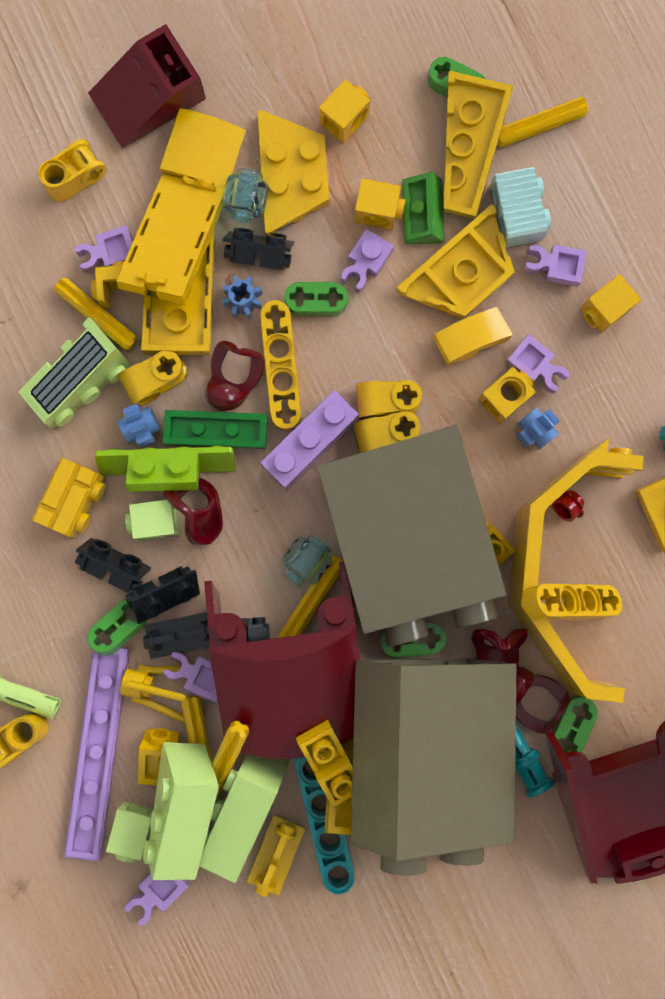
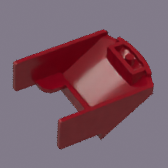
M339 562L343 596L332 597L320 605L317 616L319 632L247 642L246 628L239 616L233 613H221L220 595L212 580L204 581L210 648L208 649L223 735L225 736L228 728L234 721L247 725L249 734L242 746L241 753L272 760L305 758L296 737L326 720L331 724L341 745L354 738L356 660H360L349 578L344 562Z
M665 721L656 731L655 740L590 761L582 752L571 751L564 753L554 732L545 733L554 769L552 775L590 883L598 884L597 878L613 877L616 884L665 874Z

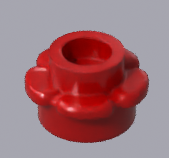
M565 491L552 503L556 514L565 521L571 522L576 517L581 518L584 515V500L575 491Z

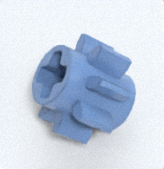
M235 275L233 276L234 282L230 286L223 285L222 287L224 293L229 296L222 300L223 307H233L231 312L233 318H236L239 314H246V317L251 319V312L254 308L262 309L261 302L256 299V297H260L263 294L262 288L252 287L253 280L251 276L245 281L239 280ZM245 293L248 294V299L242 298L240 302H237L236 296L242 297Z
M135 403L122 409L125 417L118 420V425L128 444L136 441L137 445H140L142 448L156 441L153 434L159 431L160 427L150 407L142 410L141 406Z
M537 407L517 423L523 430L517 437L526 448L534 443L539 450L559 434L554 426L560 420L551 409L543 414Z

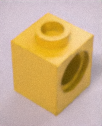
M345 79L320 105L319 124L344 144L369 117L370 99L368 94L360 86H353Z
M362 178L355 208L354 223L393 230L395 219L402 220L406 199L399 198L401 186Z
M619 274L588 298L580 309L583 311V317L588 325L592 328H597L600 333H603L642 299L623 276Z
M512 367L485 390L478 398V401L501 424L529 400L536 391L532 388L534 384L531 378L525 372H518ZM511 387L516 392V400H506L501 394V388Z

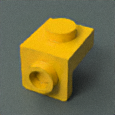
M124 261L114 262L112 266L95 267L96 279L91 280L92 297L105 310L111 309L110 291L121 290L118 288L116 280Z

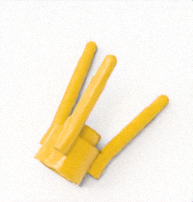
M140 664L138 670L126 669L120 687V694L122 696L131 697V702L145 705L179 722L185 723L183 714L149 699L153 694L172 700L185 701L186 695L155 687V677L150 676V674H164L165 669L171 672H178L182 666H147Z

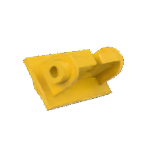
M273 814L247 879V883L256 886L255 892L263 897H268L270 892L278 896L280 895L305 832V827Z

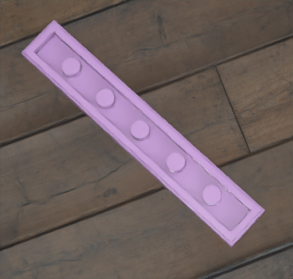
M121 647L117 652L109 656H101L94 651L92 652L64 857L91 861H100L102 859L124 696L120 694V687L123 675L128 668L130 648Z

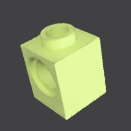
M167 500L129 504L130 513L125 515V524L128 534H132L134 540L143 541L180 536L177 509Z
M124 801L117 808L106 852L115 854V858L122 862L133 863L136 860L141 861L145 842L149 841L150 822L153 808Z

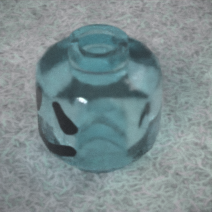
M241 168L236 173L227 177L222 204L224 209L232 214L231 218L233 220L250 223L252 218H259L264 214L269 187L267 182L263 180V175L251 169Z
M311 534L307 538L303 536L297 537L281 559L282 564L288 569L284 575L300 587L304 582L309 585H316L332 565V558L329 555L332 550Z

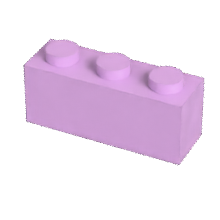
M334 390L260 462L262 467L287 492L353 427V424L358 422L359 414Z

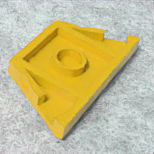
M258 110L262 182L268 187V194L265 188L262 187L263 202L266 199L264 223L265 235H267V233H276L277 230L291 222L295 224L304 219L308 213L316 212L329 205L325 135L266 111Z
M491 204L398 285L396 292L403 297L460 319H465L508 281L515 272L511 258L506 252V241L503 232H500L495 206Z

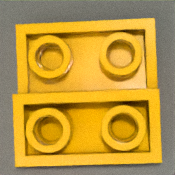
M180 108L158 171L180 178L186 174L191 179L200 178L208 183H214L215 180V186L226 188L227 191V181L229 185L246 130L216 117Z

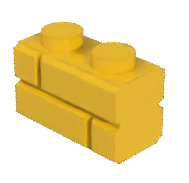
M61 457L33 515L32 521L68 537L77 538L79 533H85L91 522V515L88 513L93 502L98 503L105 492L106 484L102 483L105 476Z

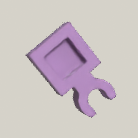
M125 225L95 235L98 245L80 244L74 249L79 257L86 254L91 255L88 262L80 264L84 273H91L101 263L108 267L112 266L114 262L125 261L133 239L128 226Z
M366 229L348 256V260L354 265L344 269L341 275V283L345 284L349 277L356 276L360 281L357 283L355 291L357 293L363 291L366 285L367 273L377 277L394 251V245Z
M539 245L529 246L527 254L536 256L538 263L526 262L523 269L525 272L536 274L541 270L547 271L545 281L578 287L581 284L587 251L553 245L551 252L547 253Z
M529 334L505 362L511 368L514 367L518 372H525L532 382L539 377L542 380L544 389L552 394L559 389L552 382V375H558L563 380H566L570 375L566 368L550 364L549 362L555 355Z
M173 652L171 659L178 661L182 667L178 672H171L165 669L164 676L171 681L186 680L183 688L184 691L216 704L217 695L211 661L198 656L195 664L192 665L188 663L187 658L183 654Z
M150 872L138 886L144 894L134 895L124 910L129 912L135 905L142 906L145 914L138 921V924L142 926L149 921L155 905L164 912L185 891L190 881L152 880Z

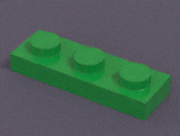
M165 410L163 444L165 446H223L239 449L266 450L267 414Z

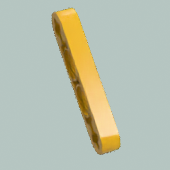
M272 300L263 306L260 314L270 413L276 428L289 432L300 424L302 417L292 321L289 307L282 301ZM273 310H279L280 315H285V317L279 320L281 333L274 334L272 319H267V317L272 316ZM277 341H282L288 345L289 352L285 357L275 358L270 354L271 345ZM279 374H287L292 378V385L286 391H279L273 386V381ZM295 396V400L288 399V406L290 412L296 413V416L290 418V423L284 424L282 418H277V414L283 412L281 400L274 402V398L286 399Z
M541 584L526 589L522 596L524 610L533 620L604 619L619 615L622 611L620 594L611 585ZM561 597L563 598V601H564V603H565V607L563 606ZM545 600L546 604H542L541 601Z

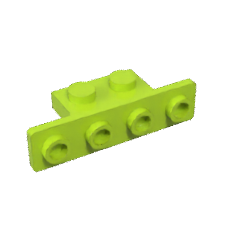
M148 447L133 450L113 448L95 451V461L100 474L126 475L128 492L198 490L199 473L236 471L232 447H177L168 449Z

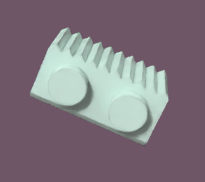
M530 167L494 174L490 188L497 211L499 229L501 233L503 232L506 248L542 241L551 227V216L547 208L544 209L541 197L544 195V185L542 178L537 177L535 174V168Z

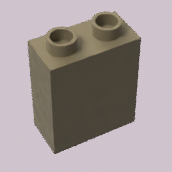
M457 424L318 466L364 634L383 629L387 646L390 647L428 636L425 617L452 611L456 628L479 624L498 617L493 599L507 596V592Z
M469 658L356 660L351 843L381 855L380 868L382 871L402 876L420 875L426 872L427 857L440 855L441 861L453 865H478L484 862V848L514 843L515 663Z

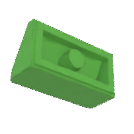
M428 172L402 179L403 199H406L404 206L405 243L438 244L445 242L443 184L441 178L434 172Z

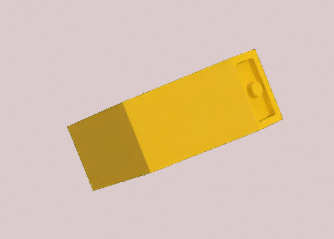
M608 438L590 448L517 510L514 537L515 551L513 552L508 605L523 627L527 628L528 634L569 692L586 699L624 703L625 688L604 681L588 680L549 621L531 619L525 612L522 604L523 592L528 588L538 586L544 514L547 508L584 474L623 478L624 475L634 474V470H643L644 456L632 455V449L610 448V452H608Z

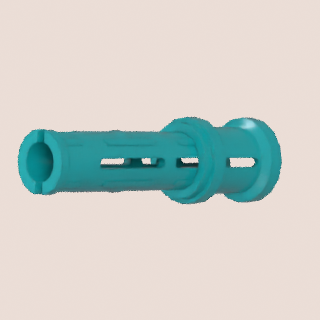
M516 723L515 771L518 772L526 787V796L532 798L552 788L555 781L552 777L547 776L538 760L540 754L537 750L528 746Z

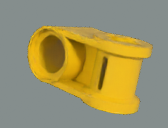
M86 139L72 142L66 149L40 165L38 177L53 200L58 202L70 200L89 185L97 183L106 174V165L96 159L90 151L91 145ZM63 177L60 183L51 184L54 179Z
M164 350L141 363L127 368L119 374L118 378L132 403L144 406L157 399L161 394L180 385L187 376V367L176 353ZM169 362L173 364V373L171 375L166 373V364Z
M412 380L367 381L356 385L359 419L362 420L383 417L402 411L414 413L418 410L422 401V390ZM402 391H409V396L415 397L411 399L410 405H404L402 399H397L402 396Z
M408 411L383 417H373L353 424L360 453L419 436L421 429L418 417ZM401 422H405L407 427L413 426L410 429L409 436L404 437L402 432H396Z
M30 712L0 727V769L19 758L23 752L46 737L49 725L44 716ZM24 722L31 726L33 730L32 738H28L23 734L22 726Z

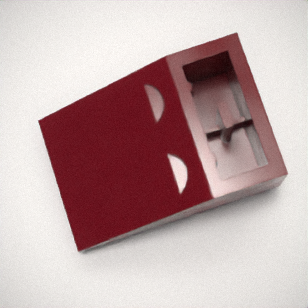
M167 24L137 40L88 92L121 148L126 147L175 118L180 108L189 110L206 100L200 76Z

